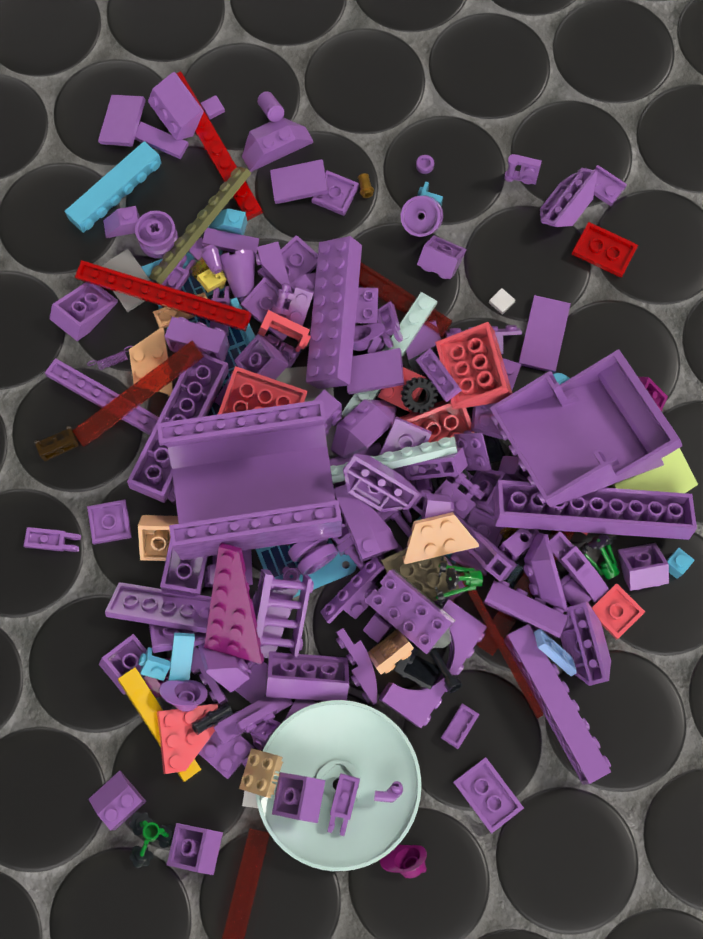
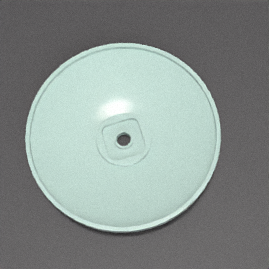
M331 700L316 703L292 714L274 731L266 743L263 752L283 757L280 772L325 780L318 823L272 815L278 782L272 781L273 784H276L271 798L256 794L259 813L269 834L286 853L296 860L321 870H355L375 863L395 849L408 833L420 803V768L416 754L406 735L390 718L380 711L353 701ZM340 773L360 778L345 836L340 835V828L344 818L340 817L335 818V826L332 833L327 832L336 792L333 788V782L339 779ZM274 775L273 779L278 780L279 776ZM395 781H399L402 784L403 793L393 803L374 801L375 790L387 791Z

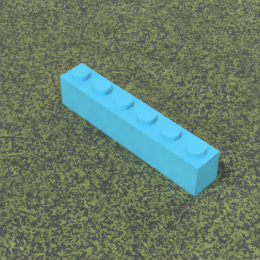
M145 141L141 143L65 210L68 219L82 233L91 229L98 219L103 218L113 206L120 203L125 195L130 194L139 183L146 180L151 172L156 171L162 163L159 154Z

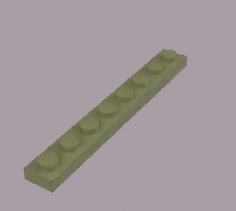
M238 167L231 172V177L220 186L217 194L209 199V204L197 214L195 221L187 226L186 232L175 241L173 248L164 254L160 264L152 269L149 278L153 282L162 284L251 175L247 168Z

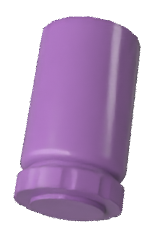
M263 92L259 95L258 105L268 119L273 122L281 120L284 116V109L271 92Z
M569 574L560 580L565 600L571 606L589 602L592 599L574 579H571Z

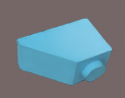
M233 209L221 210L208 228L244 235L247 226L246 212Z

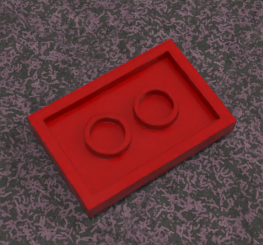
M588 222L572 255L622 278L638 245Z

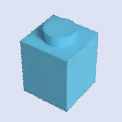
M676 549L666 560L669 564V573L678 579L690 567L694 559L682 549Z

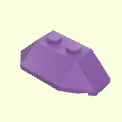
M282 117L277 122L271 121L249 131L242 159L249 171L252 172L312 144L313 139L306 127Z
M581 168L577 173L570 175L560 182L540 208L541 222L554 227L573 226L593 200L597 171Z
M364 399L337 424L331 451L345 459L349 455L368 449L392 426L397 411L396 407L384 400Z
M353 454L343 468L348 493L380 512L400 509L409 510L420 495L401 474L371 456Z
M538 533L524 558V571L530 580V592L534 597L544 600L546 604L552 607L556 606L566 612L568 607L549 537L547 534Z
M588 602L568 607V611H566V616L568 617L560 638L563 649L573 657L577 671L574 675L589 686L609 681L611 658L601 621Z

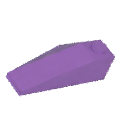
M346 484L334 488L336 500H339L341 513L361 562L398 548L391 529L370 505L348 493Z

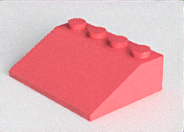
M489 322L435 342L440 361L462 389L451 399L453 409L494 404L513 394L497 337Z
M235 366L218 414L302 403L305 401L308 391Z
M451 400L433 404L434 407H430L427 412H412L400 417L431 431L432 434L428 441L430 443L445 437H455L454 434H461L466 430H471V421L467 409H453Z

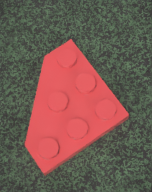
M218 703L198 706L189 712L179 709L157 712L164 774L187 770L215 732L212 726L197 735L191 723L204 717L207 712L218 709Z

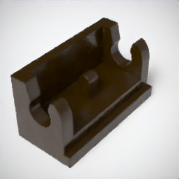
M67 426L66 430L46 439L34 441L39 456L44 461L79 446L74 431L70 426Z

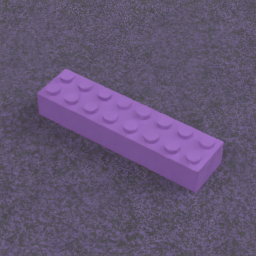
M351 236L319 242L306 382L317 389L350 385L362 245Z
M193 349L157 423L207 416L229 372L228 363ZM156 423L127 483L130 489L165 503L174 482L168 448L166 445L160 446Z
M527 624L508 634L503 641L582 785L590 784L611 773L609 769L611 764L608 758L600 753L599 748L601 747L598 740L590 735L588 722L585 718L582 719L580 717L578 704L574 699H570L568 686L564 681H560L558 668L554 663L551 664L547 655L537 647L534 635L536 629L534 627L531 628Z

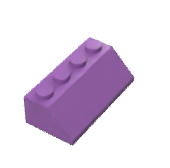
M493 581L483 602L484 604L525 624H529L537 630L542 629L553 638H560L568 617L563 614L564 610L556 606L550 608L545 605L546 602L537 597L533 600L527 597V592L519 588L516 591L509 588L510 584L505 581Z
M269 652L266 697L315 701H347L349 688L348 658L298 654V657H295L291 653Z

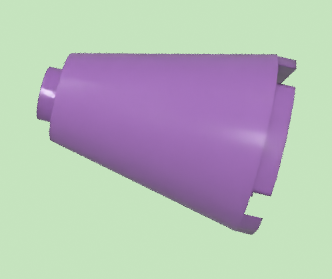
M253 250L235 251V254L229 255L228 252L220 256L225 277L234 297H237L240 303L254 289L255 253Z

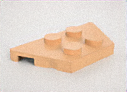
M160 328L129 349L133 383L135 387L146 388L152 392H161L170 396L173 391L165 331L164 328Z
M453 512L414 521L411 529L412 534L407 543V551L403 556L404 564L426 560L479 547V544Z

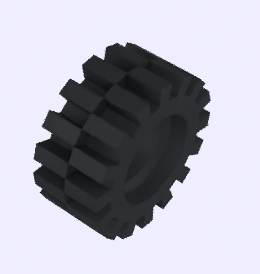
M414 377L412 380L406 381L407 384L402 387L401 400L409 410L423 413V411H429L430 407H434L433 403L437 401V392L432 382L422 377ZM416 388H423L426 392V397L422 402H415L412 398V393Z

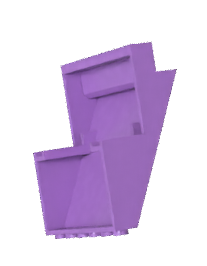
M619 349L561 385L557 383L550 370L490 407L493 412L491 415L492 420L496 426L500 424L502 427L500 430L502 437L505 441L509 439L511 445L508 447L514 456L518 454L521 459L518 461L523 471L527 470L530 474L527 479L532 487L537 486L539 492L536 494L541 502H547L549 507L663 466L662 458L682 447L680 438Z

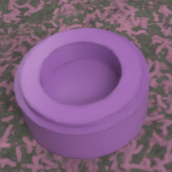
M429 155L418 157L416 161L418 172L422 174L430 173L434 168L433 158Z

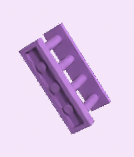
M402 509L385 511L380 515L385 523L390 519L392 521L395 520L408 538L411 536L412 530L401 516L402 513L400 511ZM350 537L339 546H336V549L340 556L343 554L349 555L361 570L366 564L361 562L359 555L355 551L356 548L354 547L353 540ZM396 541L398 548L394 551L398 553L403 549ZM383 554L376 556L380 562L385 559ZM383 569V570L372 580V582L376 583V582L379 580L378 576H380L382 573H384V572H385V569Z
M261 569L254 606L257 622L256 630L261 641L260 647H263V645L290 647L293 656L298 657L299 650L301 651L303 647V639L301 638L309 594L312 593L314 587L312 579L307 574H303V580L299 582L275 579L269 570ZM274 587L301 591L299 601L271 598L270 590ZM273 606L297 609L295 620L268 618L266 615L267 608ZM267 626L294 628L292 640L264 637L263 629Z

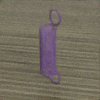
M124 348V351L122 353L119 352L114 356L111 355L110 357H108V360L106 358L102 359L101 361L92 360L90 362L95 361V363L90 364L88 366L96 364V362L99 366L104 361H106L104 363L106 364L110 359H112L109 362L111 363L115 358H117L114 361L116 362L120 357H122L125 354V352H129V350L125 351L126 348Z

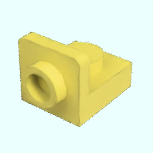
M210 269L197 276V280L207 292L217 287L220 289L225 287L226 277L223 271L212 274Z

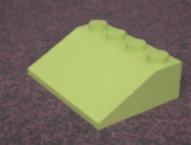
M680 448L662 458L663 466L609 485L607 488L686 493L696 487L698 483Z

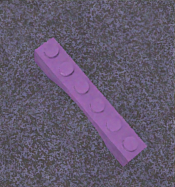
M421 490L419 497L411 506L420 515L423 512L425 493L433 494L429 490ZM453 511L479 544V547L468 549V551L500 582L506 580L518 564Z

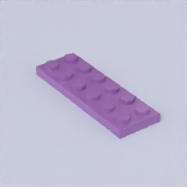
M119 582L105 610L106 617L206 633L211 597Z

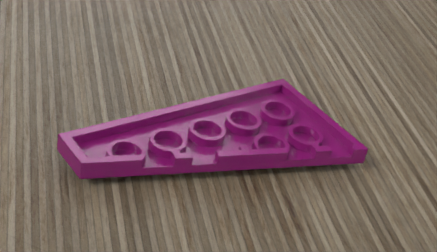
M221 543L218 548L204 648L262 664L264 656L261 653V641L257 635V622L253 602L249 596L250 588L249 583L246 581V568L242 549Z

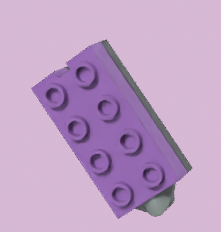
M395 569L389 570L380 581L382 587L375 588L365 602L426 654L433 648H444L450 644V627L456 620Z

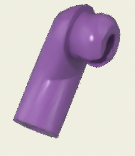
M395 781L387 791L375 790L374 801L393 803L403 793L402 784L399 781Z

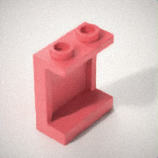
M268 310L257 333L264 337L269 327L298 341L295 349L296 352H299L300 349L304 350L311 337L308 335L309 329Z

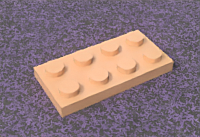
M396 629L367 653L379 673L383 674L393 670L396 666L395 663L400 659L405 660L412 654L411 650L414 647Z

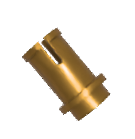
M366 173L359 175L360 194L364 198L373 196L374 188L371 187L369 175Z

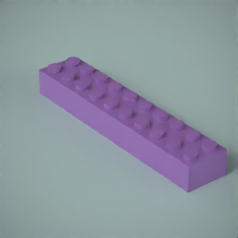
M498 480L493 492L495 526L687 540L691 538L697 529L693 496L688 493L601 488L549 507L547 502H541L536 494L539 492L537 486L532 487L530 482Z

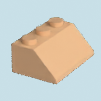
M142 515L138 524L140 560L166 561L171 538L169 525L179 524L178 516Z

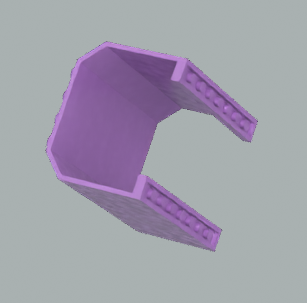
M323 399L157 423L160 446L166 445L169 452L179 524L169 525L171 545L181 560L218 555V548L221 543L239 547L242 551L342 536L339 500H335L324 426L326 416Z

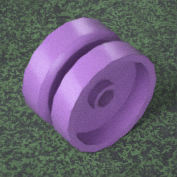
M427 195L415 196L404 204L400 214L401 223L404 229L411 235L417 237L428 236L436 232L441 226L443 209L440 203L433 197ZM421 213L425 215L424 219H419Z
M147 212L137 220L135 225V235L142 251L152 258H163L164 254L173 248L175 241L178 239L175 224L172 218L165 212Z
M329 538L299 542L289 549L288 555L292 561L300 562L297 568L302 576L303 574L310 575L318 571L338 555V550L334 544H326Z

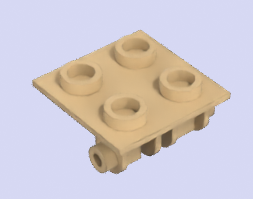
M251 748L239 789L271 798L276 784H273L272 781L278 782V780L273 778L274 775H280L275 773V771L280 772L283 757Z

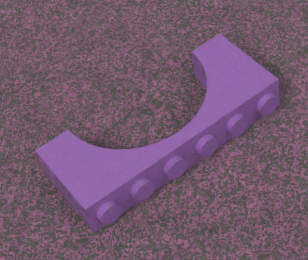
M445 599V602H442L443 608L441 609L456 620L450 627L451 642L449 644V657L446 666L452 675H459L464 668L462 664L466 658L469 659L474 653L475 649L473 647L485 636L484 631L487 626L451 600ZM441 673L431 689L424 687L404 689L388 682L378 700L416 727L422 728V726H426L430 721V714L433 709H437L441 704V697L444 692L448 691L444 686L445 678Z

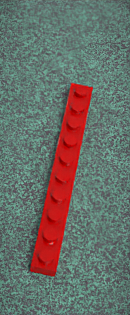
M180 71L176 73L200 105L199 101L197 100L195 94L193 93L192 89L187 83L182 72ZM203 112L195 133L221 178L226 182L231 177V172L237 166L206 113ZM245 181L233 198L242 212H246L248 221L263 212Z
M82 260L75 275L77 280L245 332L252 316L251 312Z

